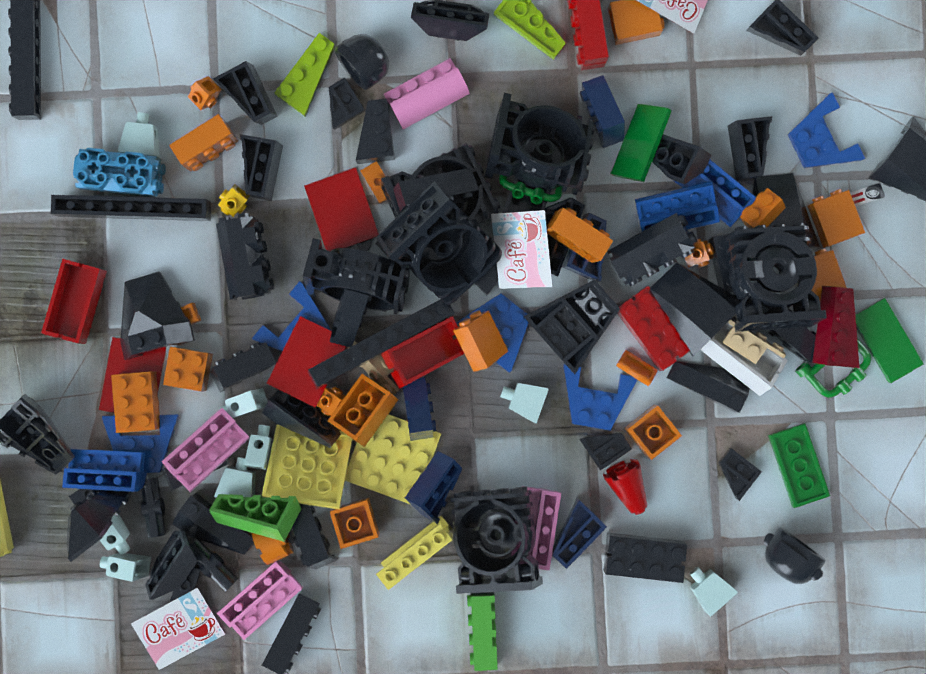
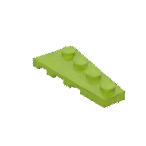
M503 0L493 13L494 16L553 60L566 44L552 25L546 21L543 14L533 5L531 0Z
M318 33L274 92L278 98L304 117L307 115L308 108L315 96V91L318 84H320L322 74L327 67L335 44L321 33Z

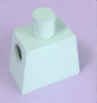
M138 112L136 123H125L118 147L119 153L127 151L143 153L148 156H160L158 129L154 125L148 124L149 114Z
M517 383L515 390L504 386L500 397L510 400L509 409L537 423L549 389Z
M260 388L225 400L226 405L221 406L219 410L223 408L232 418H236L265 408L268 400L264 389Z
M259 425L257 435L251 434L244 462L245 466L267 470L273 439L268 437L270 426ZM263 443V447L258 449L259 444Z
M238 457L236 467L228 466L225 468L214 497H217L218 494L243 495L244 497H253L255 495L256 473L255 471L247 470V466L244 465L245 458Z
M114 514L111 519L113 523L100 542L108 551L115 547L119 554L122 555L131 549L125 541L130 532L121 516Z
M117 553L109 557L103 556L100 560V567L106 569V576L133 582L149 576L151 557L129 553L120 555Z
M696 567L690 572V575L695 580L690 588L704 611L710 617L738 593L711 569L703 573L699 567Z

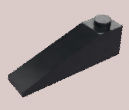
M663 134L652 162L669 179L686 184L704 172L712 155L699 146Z
M676 361L666 377L737 413H740L750 390L748 386L721 367Z
M279 389L268 400L262 411V414L276 424L329 448L332 447L341 435L339 430L328 422L329 418L323 416L318 410V406L315 408Z
M197 493L191 495L177 513L172 524L180 531H184L187 536L198 538L199 540L245 555L254 543L252 535L247 531L216 523L209 511L212 505Z

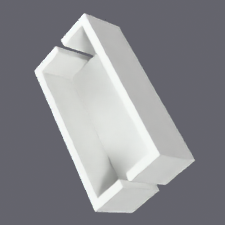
M727 323L701 351L760 396L773 387L779 377L778 374L781 373L788 360L767 348L756 364L722 343L732 328V325Z

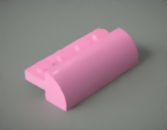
M451 58L384 93V96L402 129H405L470 93L459 69L455 67Z
M221 408L170 453L162 463L191 492L249 439V436Z
M527 487V490L532 492L529 497L530 502H533L531 514H534L533 521L536 529V541L530 555L538 561L539 569L550 571L561 493L544 488ZM519 541L517 547L511 552V556L517 552L521 545V541Z
M278 560L217 614L229 628L232 626L242 639L245 640L301 591L303 586L291 574V570Z

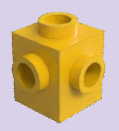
M234 184L229 191L225 189L219 196L221 201L218 206L221 207L220 209L223 213L234 217L236 213L241 214L247 207L245 202L250 196L238 185Z

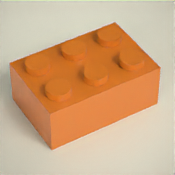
M217 114L169 146L180 164L191 172L201 169L208 160L213 161L220 156L219 153L224 150L229 151L234 148L238 139L227 122Z
M562 208L555 211L546 226L547 234L589 262L601 261L613 242L609 238L610 235L604 230L600 229L598 231L593 228V223L589 220L578 218L576 216L577 213L570 208Z
M156 371L111 375L116 433L160 429Z
M361 374L328 422L365 447L398 399L379 384Z

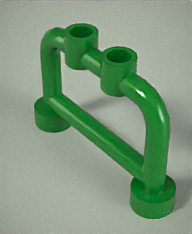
M499 175L500 184L504 188L513 191L512 195L517 199L527 195L531 197L532 203L541 204L542 201L556 202L560 200L563 194L561 186L556 188L555 194H547L541 188H527L522 182L511 183L507 180V176Z
M857 338L858 351L863 356V362L859 365L860 368L852 369L850 374L845 379L840 380L832 390H827L814 376L825 366L823 364L816 363L811 367L808 362H804L797 367L795 372L799 377L805 376L822 396L832 398L840 393L843 395L849 393L853 388L850 384L854 380L860 382L867 376L864 371L871 363V355Z

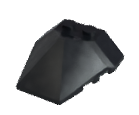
M155 272L124 283L120 338L124 360L140 357L145 352L169 345L178 346L195 341L191 322L183 313L179 302L172 295V290L161 272Z
M26 394L0 419V444L6 448L11 446L20 451L19 455L23 457L28 455L36 460L35 464L55 475L74 459V454L52 420Z
M92 490L86 495V499L83 502L78 501L70 508L72 511L68 517L67 552L70 562L103 538L113 523L111 521L113 515L118 516L121 512L119 508L129 501L132 494L131 491Z

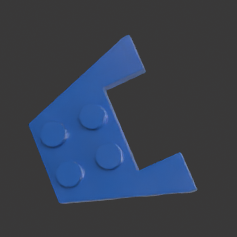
M833 92L827 95L821 103L787 134L804 168L859 162L865 159L859 144H855L840 152L824 121L823 116L840 108Z
M299 281L289 295L304 308L279 337L262 325L252 339L260 343H267L268 346L283 351L300 316L330 331L332 330L312 297L308 295L304 284Z
M500 293L473 312L489 310L504 343L508 346V352L499 358L496 363L510 373L526 332L528 321L523 317L527 313ZM470 314L456 322L457 326H460L459 322L470 318Z
M564 364L563 368L572 424L611 430L637 379L633 376L620 374L616 394L578 387L581 367L574 374Z
M179 414L160 415V435H122V433H116L115 416H102L113 451L145 452L143 472L160 473L164 465L162 461L167 456L171 437H173Z

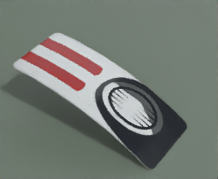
M880 183L850 192L855 207L885 197Z

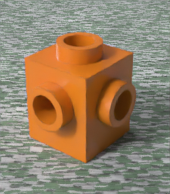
M207 76L192 84L188 98L200 110L207 107L212 108L217 103V97L222 89Z
M698 239V242L695 243L696 247L693 248L694 253L685 257L688 268L697 264L699 268L710 264L709 260L714 258L713 254L715 252L712 244H708L707 240L701 242V239Z
M337 387L325 388L317 404L322 409V413L328 416L334 413L345 397L341 389Z

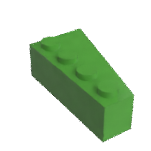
M218 494L209 511L216 523L285 542L301 511V506L296 496H289L288 498L271 496V498H265L260 495L244 497L243 495Z
M494 592L471 593V595H467V605L472 609V614H468V626H472L473 633L469 634V646L473 645V653H470V665H474V671L498 670Z

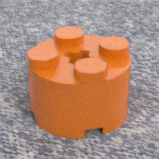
M252 533L255 547L263 553L260 557L267 565L294 553V549L287 538L283 542Z

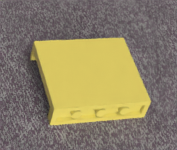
M442 515L438 517L440 518L438 524L431 522L381 561L384 568L376 573V575L388 590L453 540V529Z

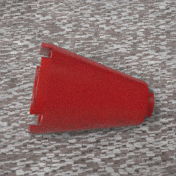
M630 459L631 462L625 463L623 460L607 468V474L603 473V477L628 511L639 515L645 512L648 506L641 466L637 459Z

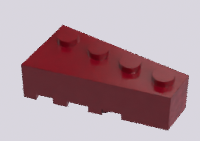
M822 286L820 306L821 310H826L827 318L817 323L813 363L860 368L854 290L852 288Z

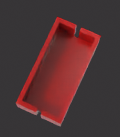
M567 0L568 8L572 9V16H570L571 27L575 28V35H573L574 46H578V53L576 54L577 64L581 65V70L604 67L609 55L600 0Z
M62 258L41 333L78 344H86L107 271Z
M646 286L618 306L620 310L617 314L657 369L664 371L675 363L677 358L683 357L690 350L682 341L680 334L671 324L669 317L649 290L650 287Z
M453 316L381 354L388 369L393 368L394 372L391 375L398 388L406 386L465 354L458 339L453 340L452 338L455 335L453 330L458 327Z

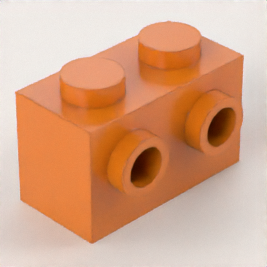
M767 188L764 192L757 195L751 206H747L743 210L740 218L749 229L759 225H766L767 228L786 207L783 200Z

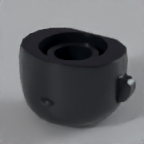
M354 35L342 41L335 48V54L342 67L364 90L373 87L388 73V56L381 44L370 35Z
M779 528L775 534L768 533L765 536L766 562L781 577L794 584H804L811 580H819L823 576L821 568L826 560L797 537L783 528Z

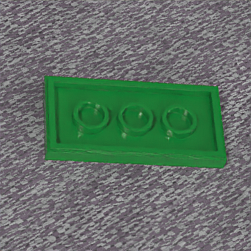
M644 104L637 105L610 173L611 175L639 182L645 181L671 115V109Z
M885 298L855 314L856 329L888 383H893L924 365Z
M806 423L769 434L768 438L792 508L830 497Z

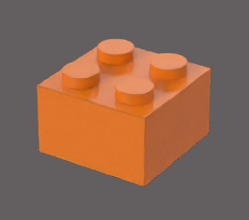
M170 347L163 385L201 392L206 391L213 354Z
M658 405L651 406L624 428L647 458L651 460L682 436Z
M369 497L342 505L340 510L331 509L329 511L341 549L378 538L380 535Z

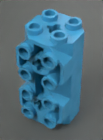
M86 148L79 149V153L74 159L73 176L79 182L75 183V186L81 190L151 197L163 194L164 184L162 183V176L165 175L166 165L161 163V159L157 156H148L137 152L126 151L125 153L108 152L104 149Z

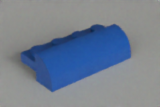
M709 160L702 174L688 183L682 184L674 181L682 188L712 181L719 219L730 228L742 215L743 210L747 206H751L756 199L752 193L712 160Z
M712 181L635 199L641 232L675 213L685 216L688 222L687 229L720 222Z
M70 449L75 457L69 462L68 468H64L62 488L138 492L142 489L147 476V472H143L145 452Z

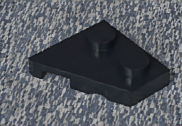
M345 77L328 87L332 127L334 130L365 112L364 107Z
M622 433L579 439L599 470L604 469L632 450Z
M729 448L718 462L735 499L738 501L742 499L762 472L732 448Z

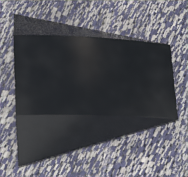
M911 117L901 131L903 135L886 159L878 163L868 179L879 181L883 185L894 187L903 193L914 195L918 199L926 201V131L914 117Z
M794 174L768 175L754 179L752 194L755 197L768 188L783 200L786 207L768 227L778 224L792 226L796 223H804V225L809 226V232L806 233V237L811 238V243L808 247H820ZM763 247L758 251V253H762L763 251L771 247Z
M678 262L649 289L662 310L669 317L671 324L680 334L682 341L689 348L692 356H695L736 314L735 306L739 303L735 295Z
M593 280L523 317L566 366L576 374L620 308L602 287Z

